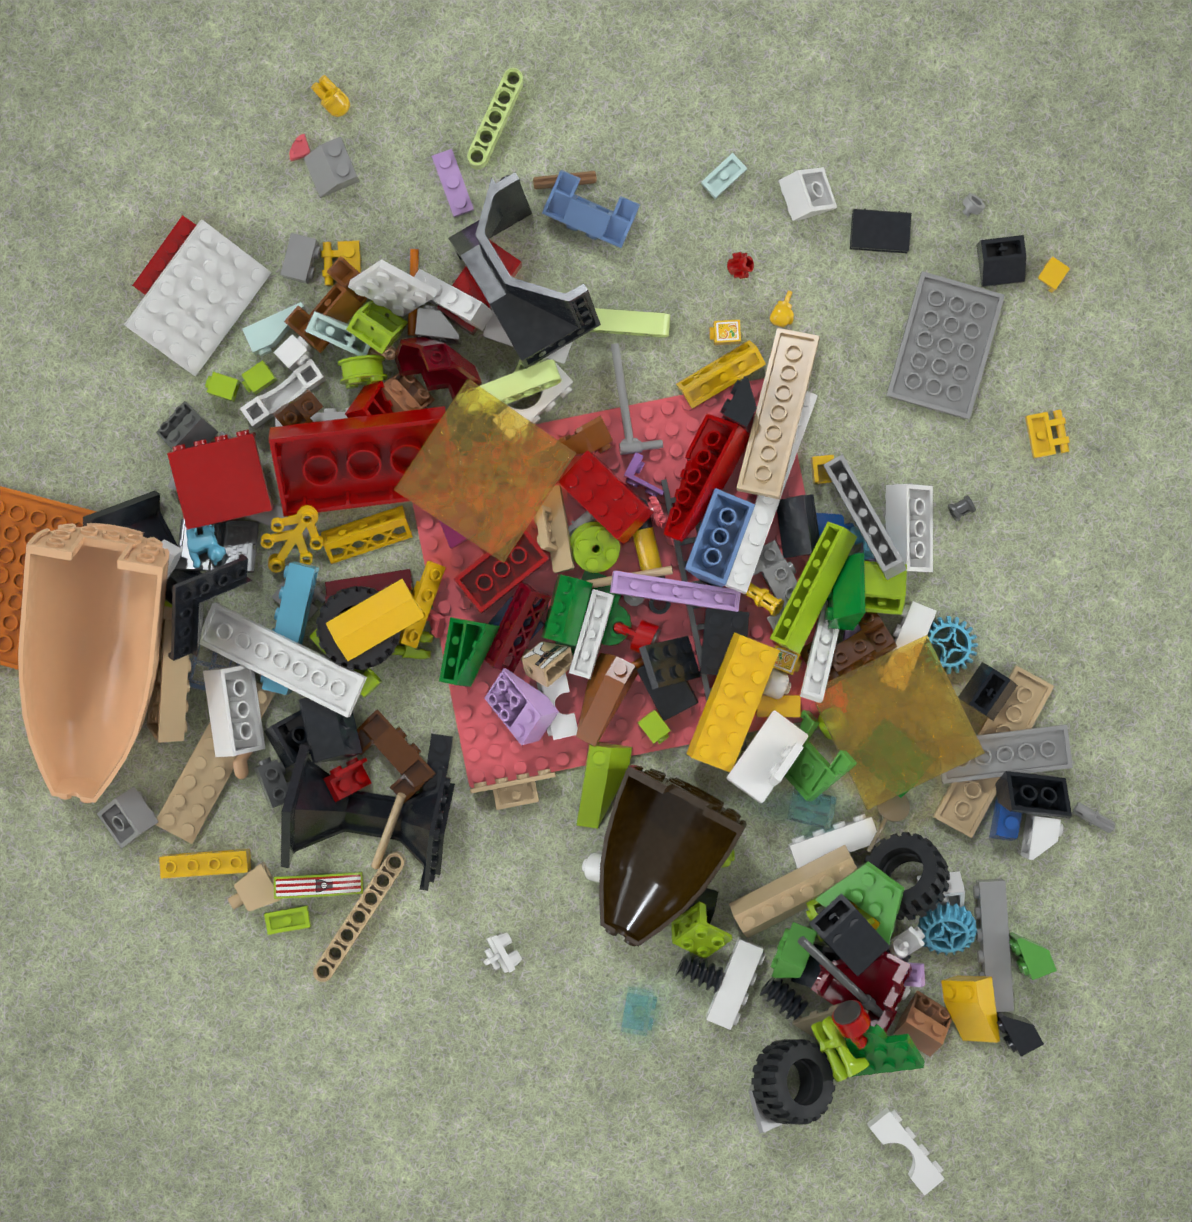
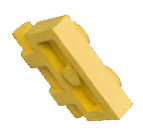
M359 240L337 241L338 250H332L331 242H323L321 258L324 260L322 277L325 279V286H333V278L327 273L332 266V258L343 257L361 273Z
M1061 409L1053 411L1054 419L1049 420L1048 412L1025 416L1033 459L1055 455L1056 445L1060 446L1061 453L1070 452L1068 446L1070 440L1069 436H1066L1064 426L1066 420L1062 416ZM1056 426L1058 436L1056 439H1053L1051 427Z

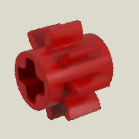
M747 252L732 253L733 259H729L727 262L728 272L734 275V278H748V272H752L754 269L752 257L747 256Z

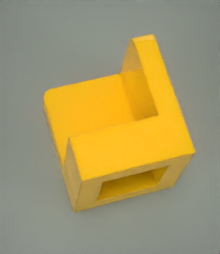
M1052 256L1044 265V269L1038 276V279L1050 287L1048 291L1052 293L1057 289L1070 268Z
M834 455L814 456L811 458L813 484L832 483L824 464L833 460Z

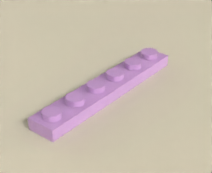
M613 571L610 593L734 612L739 611L741 592L730 588L621 571Z

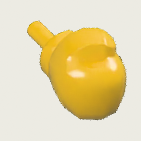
M787 291L784 301H778L769 317L771 323L778 327L784 328L787 325H791L794 320V313L791 310L792 305L789 304L792 291Z

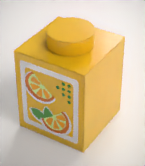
M740 320L714 321L713 327H709L710 340H714V345L740 344Z
M774 645V648L780 651L773 668L793 675L794 671L798 672L802 660L799 659L800 654Z

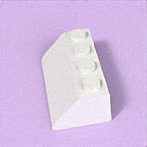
M914 484L886 485V532L904 564H907V572H933V486Z
M242 665L203 671L215 757L236 756L265 749L254 671Z

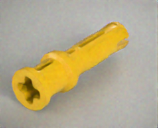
M750 582L745 594L754 600L755 605L764 607L770 611L772 616H776L783 608L784 600L781 598L777 599L770 594L769 590L760 589Z

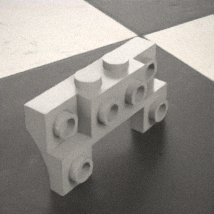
M775 540L763 546L753 573L754 576L761 572L773 596L784 600V606L776 616L771 615L767 617L773 631L797 584L794 576L796 570L791 561L787 563L786 559H784Z

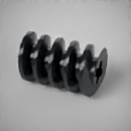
M688 952L680 961L675 976L680 972H683L682 979L690 975V983L698 979V986L700 987L705 982L706 990L708 991L713 986L715 994L721 984L724 968L719 967L715 971V963H711L708 966L706 959L700 963L698 955L692 959V953Z
M771 977L763 986L759 995L763 996L767 993L766 1002L772 999L775 1000L773 1008L780 1005V1014L787 1011L786 1020L791 1017L794 1018L793 1021L796 1020L809 1003L806 1000L801 1002L802 996H795L796 991L794 989L788 990L789 984H782V978L775 979Z

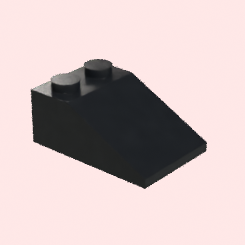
M301 710L275 723L264 731L285 769L296 762L300 744L308 745Z

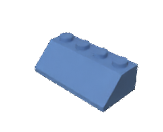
M715 488L685 570L699 580L713 586L723 587L726 585L755 504Z

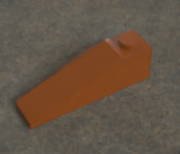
M600 415L575 429V434L564 436L556 441L555 445H549L526 458L525 462L527 465L575 457L583 455L587 450L591 453L599 451L601 454L611 448L610 444L613 443V439Z
M600 653L596 660L592 677L587 682L576 734L577 738L594 747L597 746L638 675L634 664L615 655Z

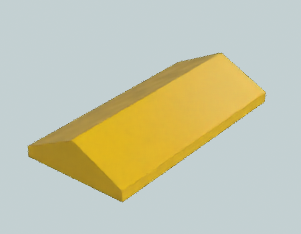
M401 579L328 621L326 625L335 643L347 661H350L425 616L404 580Z

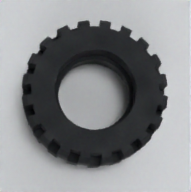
M365 586L341 589L333 596H330L325 605H322L320 615L316 620V636L319 638L321 649L326 652L325 655L335 661V664L343 665L347 669L352 670L375 667L386 661L399 644L402 630L352 660L347 661L326 625L328 621L377 594L379 591Z
M902 832L901 836L895 833L890 835V838L887 840L885 838L880 840L881 844L877 847L874 845L871 855H867L864 862L869 861L889 877L903 863L919 862L923 864V872L919 881L913 887L903 892L896 919L904 920V917H906L908 920H915L917 915L922 918L927 915L926 912L930 909L934 911L937 908L936 904L938 901L942 902L944 900L943 892L948 891L949 883L947 881L950 879V872L947 870L948 865L936 846L929 839L923 838L916 833L912 836L909 832Z
M782 1039L767 1045L762 1050L763 1054L758 1055L756 1059L757 1065H754L752 1070L754 1072V1078H751V1084L754 1085L752 1092L754 1098L758 1100L756 1103L759 1109H763L762 1112L767 1118L782 1124L806 1125L820 1119L821 1114H825L828 1110L827 1105L832 1103V1092H835L836 1086L833 1085V1072L826 1053L820 1051L819 1045L805 1039ZM793 1064L800 1078L799 1091L794 1100L787 1087L788 1072Z

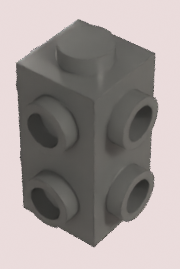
M270 757L258 761L259 765L254 767L269 807L274 808L284 804L290 782L286 783L284 774H286L283 763L278 762L277 759L271 760Z

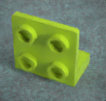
M701 902L695 904L671 923L672 943L704 959L732 940L731 934L707 923L706 905Z

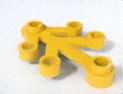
M305 505L298 510L296 515L273 518L271 529L277 533H266L261 536V546L264 548H271L275 542L286 540L279 553H274L268 558V568L272 572L279 573L284 570L285 559L295 544H297L300 552V563L307 565L312 563L313 555L308 551L302 534L306 527L311 537L310 547L314 550L322 548L323 539L319 536L315 525L318 521V512L314 507ZM297 524L294 529L283 531L284 526ZM314 541H319L320 543H319V544H314L313 542H314Z

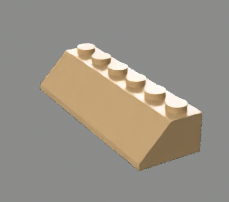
M164 606L160 654L155 684L147 709L146 726L158 743L184 741V733H187L185 713H188L189 710L186 696L190 691L188 672L191 671V662L189 655L175 661L168 657V653L171 652L172 608Z
M843 845L729 903L743 934L750 938L807 909V902L817 898L821 893L831 888L837 882H840L858 868L846 845Z

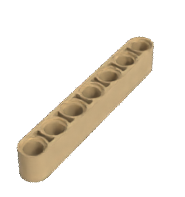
M394 851L386 857L315 965L313 975L317 981L326 982L333 976L406 864V858L401 852ZM393 856L398 857L401 860L400 867H393L390 864V858ZM379 875H386L389 878V884L381 885L378 881ZM374 893L377 896V902L369 903L366 895ZM356 911H362L365 914L364 921L359 922L355 919L354 914ZM343 930H351L353 932V939H345L343 937ZM331 948H339L341 950V957H333L331 955ZM327 966L329 968V975H321L319 967Z

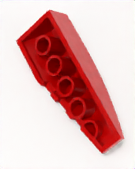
M708 413L706 414L687 450L685 457L687 459L686 466L680 474L682 480L679 489H676L674 495L676 501L674 507L670 509L664 530L665 536L682 542L705 515L714 489L717 488L722 491L749 441L750 433L742 426Z

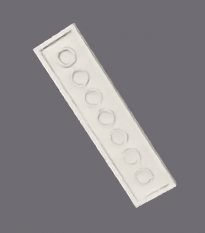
M212 603L202 627L200 645L345 717H350L367 679L366 676L352 669H347L343 665L339 666L335 664V661L218 603Z

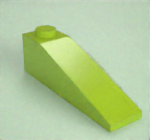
M598 742L596 747L589 744L576 826L598 829L630 765L632 747Z

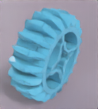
M946 616L945 623L942 617H938V625L934 621L932 622V629H929L925 639L926 642L922 646L926 650L921 651L920 655H928L924 659V663L932 661L930 669H934L938 665V673H942L944 667L946 674H951V668H953L955 673H959V665L962 669L967 668L964 661L968 663L973 662L968 657L969 654L973 656L977 654V652L971 651V647H978L977 643H971V640L976 639L977 636H969L968 633L973 628L964 629L967 624L966 621L958 625V617H955L952 623L950 616ZM950 627L945 638L934 637L940 629ZM957 630L964 638L965 647L956 641ZM949 640H951L953 646L957 648H948V650H945L946 647H944V644L939 642H948ZM932 643L941 650L940 660L936 658L932 651ZM955 651L963 653L957 661L946 663L951 653Z
M949 902L946 905L938 903L934 911L930 909L926 912V916L919 918L917 926L925 935L922 939L925 943L923 946L928 947L930 952L935 950L937 955L944 952L946 956L952 952L955 955L958 950L963 952L964 947L970 948L971 942H974L977 933L976 920L972 917L971 911L966 910L965 906L959 908L957 903L953 906Z

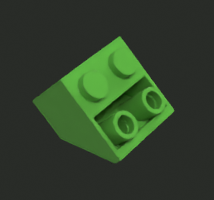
M795 922L792 923L790 929L785 928L777 947L778 950L770 966L774 969L771 977H801L810 954L798 943V939L804 936L813 944L817 935L814 930Z
M1009 933L1011 939L1009 940L1012 953L1015 952L1019 959L1016 960V965L1020 973L1023 972L1024 976L1035 980L1057 971L1048 949L1016 933Z

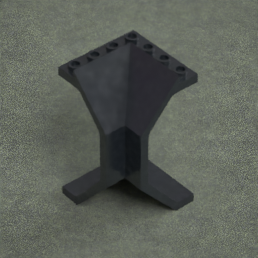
M516 172L511 175L502 177L497 183L491 178L480 220L450 236L448 239L459 259L463 260L526 369L597 328L601 323L590 293L584 283L567 293H561L513 278L490 243V238L532 214L520 179Z
M155 490L83 517V526H87V523H100L126 527L143 532V537L145 538L155 537L160 541L166 540L178 546L161 514L160 493ZM241 554L239 559L205 573L178 569L172 571L167 579L165 599L172 604L171 652L168 653V657L171 660L175 661L191 653L197 657L204 621V602L253 581L247 577L248 558Z
M300 744L281 813V867L290 868L295 852L343 832L381 838L396 797L356 791L335 802L324 781V778L330 776V774L315 763H312L309 758V746ZM439 767L438 781L435 787L420 792L410 798L405 804L403 803L390 838L401 842L423 865L424 869L419 890L428 891L430 882L434 883L435 875L441 874L444 834L455 784L450 783L451 778L447 777L448 768Z

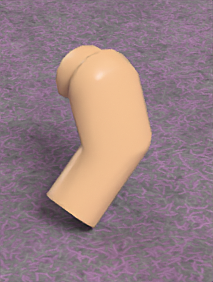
M391 346L381 354L374 348H370L367 355H381L385 359L393 360L397 350Z
M253 752L238 755L233 761L234 773L238 779H245L248 776L247 760Z

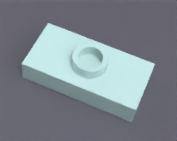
M732 153L701 182V185L716 199L747 171V168Z

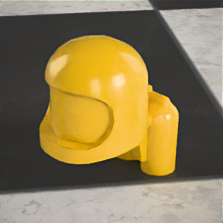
M326 75L320 77L319 83L315 82L311 86V89L322 100L321 105L332 116L341 117L348 112L350 108L349 98Z

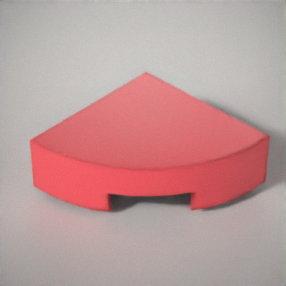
M305 134L298 136L292 144L289 152L291 162L304 158L311 152Z
M431 609L427 618L432 629L430 632L435 638H441L445 617Z

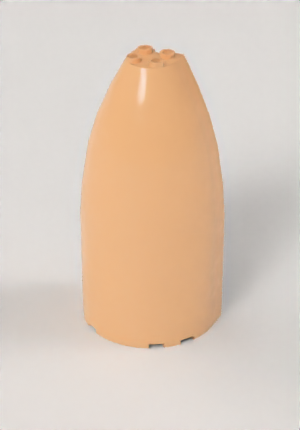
M71 523L58 525V529L50 531L48 528L41 530L26 544L18 649L22 716L29 744L42 777L51 795L60 799L67 800L71 799L72 796H76L83 803H96L125 762L144 723L159 662L169 550L164 549L163 543L155 537H143V532L100 523H87V526L76 527L75 524Z

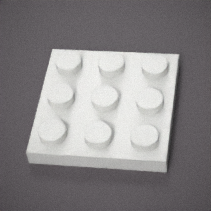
M382 259L351 279L348 286L356 294L365 296L376 305L384 306L391 310L393 314L402 317L433 299L437 292V289Z

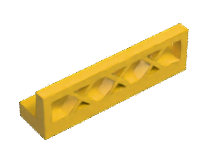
M748 340L676 385L683 393L689 406L693 409L736 383L737 379H743L744 376H748L766 365L757 346Z
M402 505L321 532L323 546L331 564L413 537ZM404 526L406 532L400 534L393 533L395 528ZM377 534L385 535L384 538L379 541L372 539L374 535ZM356 541L364 542L363 546L358 548L353 547L352 544ZM337 547L344 549L342 553L334 556L331 552V549Z

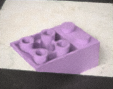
M506 668L502 670L484 698L521 745L539 741L559 713L546 695Z

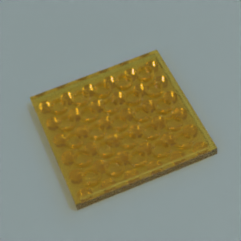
M467 379L394 490L504 563L576 453L476 383Z
M927 635L827 682L823 701L821 703L814 701L838 752L840 750L847 751L857 762L856 766L848 773L866 810L985 753Z

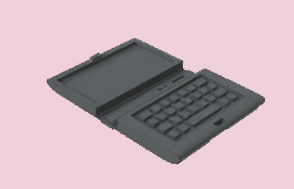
M181 519L178 547L182 548L183 552L175 569L210 571L239 559V555L243 554L248 558L247 573H254L259 522L227 520L226 522L212 524L215 529L214 535L217 543L226 549V554L221 561L217 562L216 566L209 559L208 552L198 555L201 564L199 568H194V562L190 558L187 547V528L184 519ZM202 526L197 527L198 535L203 534Z

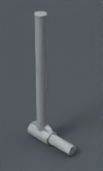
M619 343L611 344L625 437L619 443L620 455L663 448L662 440L641 442L637 438H633Z

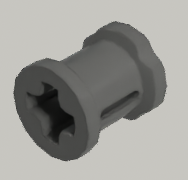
M968 495L955 504H948V509L956 522L960 521L962 516L976 511L975 505Z

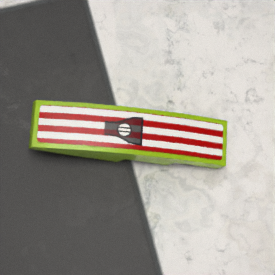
M363 872L274 876V899L363 894Z

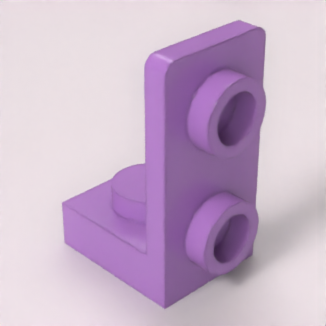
M636 452L624 474V477L627 478L626 483L636 488L638 485L646 488L645 492L651 496H662L663 490L634 476L635 473L640 474L645 464L642 461L643 455Z

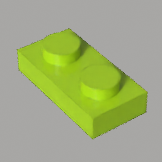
M308 905L264 913L268 935L311 927Z

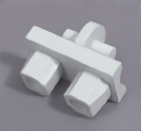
M912 926L890 940L891 943L888 948L890 954L902 960L925 944L922 941L925 937L924 933L918 926L914 929Z
M503 933L488 937L486 940L491 949L485 950L488 957L483 961L485 966L492 964L495 970L501 966L504 973H510L515 970L514 966L521 962L522 958L517 950L509 954L506 953L504 947L512 943L509 934Z

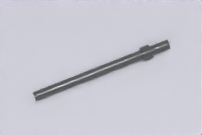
M804 936L798 939V943L860 1000V1003L866 1010H870L878 1018L882 1016L884 1011L869 994L866 995Z

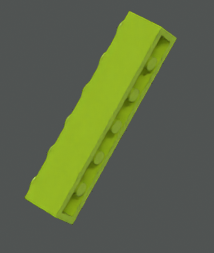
M827 522L770 637L772 641L783 648L800 654L857 539V536L845 527Z

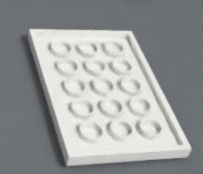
M201 219L124 325L196 377L272 272Z

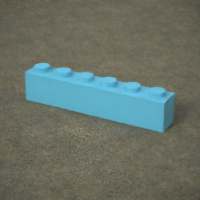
M294 561L290 562L289 566L286 565L283 577L286 580L284 587L282 586L279 592L281 603L280 608L277 607L274 620H277L275 629L273 628L272 631L302 645L319 567ZM261 675L260 682L263 683V690L283 695L292 693L291 689Z

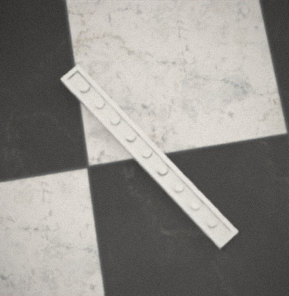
M809 391L806 392L781 496L818 396ZM757 495L754 510L725 585L726 587L744 594L747 593L777 510L779 499Z

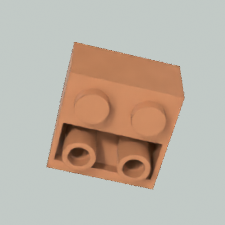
M399 372L383 383L385 387L382 390L386 399L391 400L393 412L425 409L435 400L414 375L401 376Z
M917 990L899 1018L893 1034H909L917 1049L931 1057L943 1045L952 1018L947 1008Z

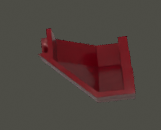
M424 337L400 340L394 359L400 375L421 374L428 391L448 388L454 404L457 405L455 397L458 394L482 385L475 365L445 343Z
M885 951L857 977L842 960L833 961L832 963L866 995L869 994L884 1011L882 1016L878 1018L870 1010H867L870 1017V1026L875 1027L878 1024L887 1033L897 1013L895 1009L898 1003L901 1002L906 989L904 983L911 975V964ZM819 965L821 972L811 988L813 992L832 1005L848 1000L860 1002L822 965Z

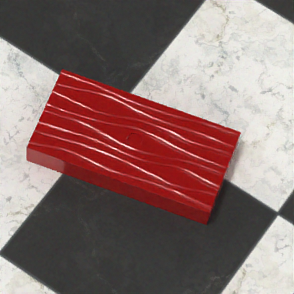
M445 406L270 427L269 444L284 517L296 515L298 510L305 505L314 507L319 513L457 496Z

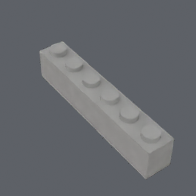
M843 454L824 464L829 478L886 579L888 580L907 570L901 556Z
M1002 878L976 880V885L973 886V897L977 899L978 907H974L975 920L979 921L976 940L980 942L977 960L982 967V972H979L978 976H992L996 1012L1014 1011L1006 882Z

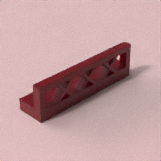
M411 569L325 582L327 594L325 601L327 602L330 596H333L341 589L365 586L380 592L401 579L404 580L409 591H412L414 588Z
M521 582L484 660L493 668L499 670L506 668L514 673L551 596L536 591L528 584ZM535 598H542L539 606L533 608L532 604ZM531 616L530 624L523 627L524 620ZM521 636L522 640L520 644L514 647V640L517 637ZM512 655L513 658L510 665H503L505 658Z

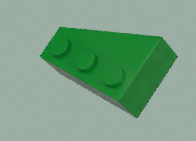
M450 617L439 682L471 687L500 626Z

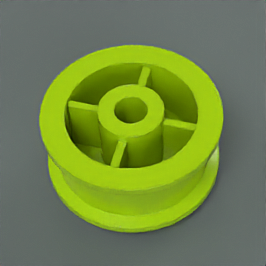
M363 355L338 361V366L342 368L343 376L340 384L345 385L346 389L358 388V385H369L386 380L388 377L384 374L382 363L385 361V357L381 355Z
M586 522L580 525L570 537L573 560L588 572L599 573L606 571L615 564L619 557V541L599 522Z

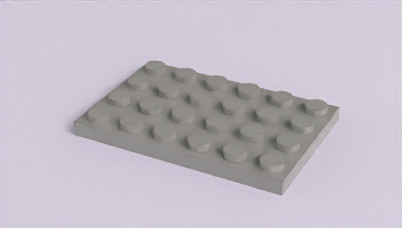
M922 271L886 397L969 420L1005 295Z

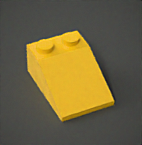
M957 975L941 980L944 1003L962 1040L1000 1042L992 976Z

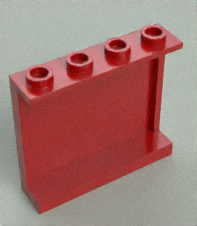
M249 429L236 432L237 436L228 438V434L215 437L213 442L207 443L206 439L193 442L194 446L187 448L185 444L173 446V451L167 453L187 530L274 509L255 440L256 432L250 433Z

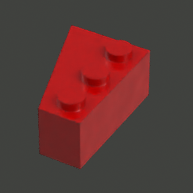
M383 381L365 385L346 411L345 415L347 418L393 413L391 409L393 404L391 400L386 399L382 390L385 387Z

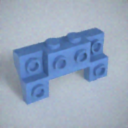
M560 170L542 214L565 223L566 227L573 231L581 230L585 232V235L591 239L597 240L599 238L622 248L640 204L620 196L614 211L575 195L581 178Z

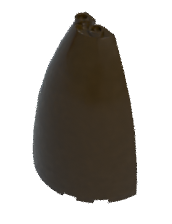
M637 765L628 766L615 798L604 836L599 879L600 926L604 927L605 931L612 936L622 935L625 937L624 942L633 947H639L662 931L684 913L706 890L730 856L747 825L746 821L739 820L741 815L732 808L725 809L723 807L724 802L708 792L677 777L665 778L666 774L652 768L643 771L644 768Z

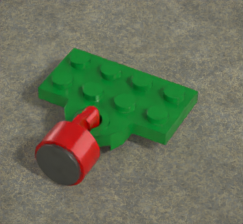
M584 570L581 580L586 581L607 576ZM611 585L592 588V590L595 589L615 595L600 649L602 645L614 646L619 645L624 640H629L632 642L630 650L641 654L640 647L658 642L661 633L660 626L645 620H641L638 627L632 625L629 613L619 605L622 595L610 593ZM556 641L555 644L570 647L572 656H574L576 646Z
M845 1001L834 1010L832 1020L841 1035L845 1037L846 1045L851 1054L856 1059L866 1058L870 1064L854 1076L924 1068L925 1061L909 1034L887 1036L884 1029L878 1024L875 1027L870 1026V1017L859 1001ZM834 1048L835 1051H836V1053L838 1054L840 1060H841V1057H840V1055H839L837 1049Z

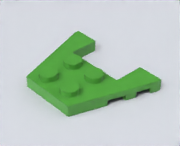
M803 710L800 716L803 720L799 729L805 732L808 738L802 745L804 747L787 771L785 777L806 801H813L855 767L857 762L847 751L840 750L830 765L809 742L820 722L810 711Z
M868 861L840 882H837L831 888L821 893L816 898V901L826 908L838 895L842 894L880 922L876 931L890 945L904 887Z

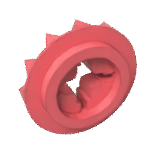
M655 496L648 497L649 502L647 504L654 511L652 517L656 526H660L661 529L665 528L667 521L658 499Z

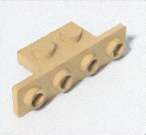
M557 485L542 489L540 491L542 505L534 507V522L539 534L537 535V542L541 549L550 552L554 573L574 569L562 487Z
M545 769L537 771L538 775L530 777L529 773L516 775V780L508 781V777L495 779L496 784L487 785L486 781L474 784V788L470 789V793L493 789L497 810L539 802L535 781L556 777V772Z

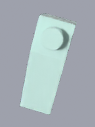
M302 302L242 329L255 355L264 356L272 352L271 348L275 347L290 329L284 322L297 306H300L305 311V306Z
M314 311L305 330L358 356L367 355L371 347L346 330L349 324Z

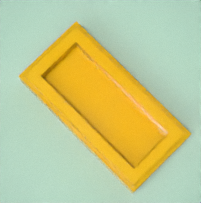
M762 695L757 707V717H769L773 711H777L783 717H800L801 697L800 695H784L780 699H774Z

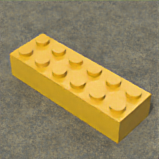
M734 632L686 754L688 756L731 772L780 650Z

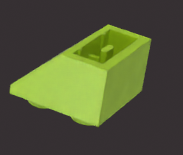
M864 561L865 612L902 615L906 597L907 570L887 580L877 562Z

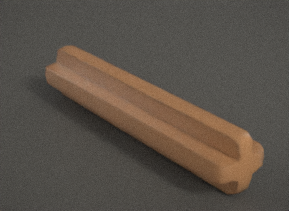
M595 171L570 173L581 178L579 185L597 182ZM558 175L534 177V189L553 188Z

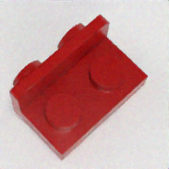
M356 757L346 762L347 767L344 769L340 765L330 770L331 775L324 778L335 802L372 783L362 765L368 761L366 757L358 760Z

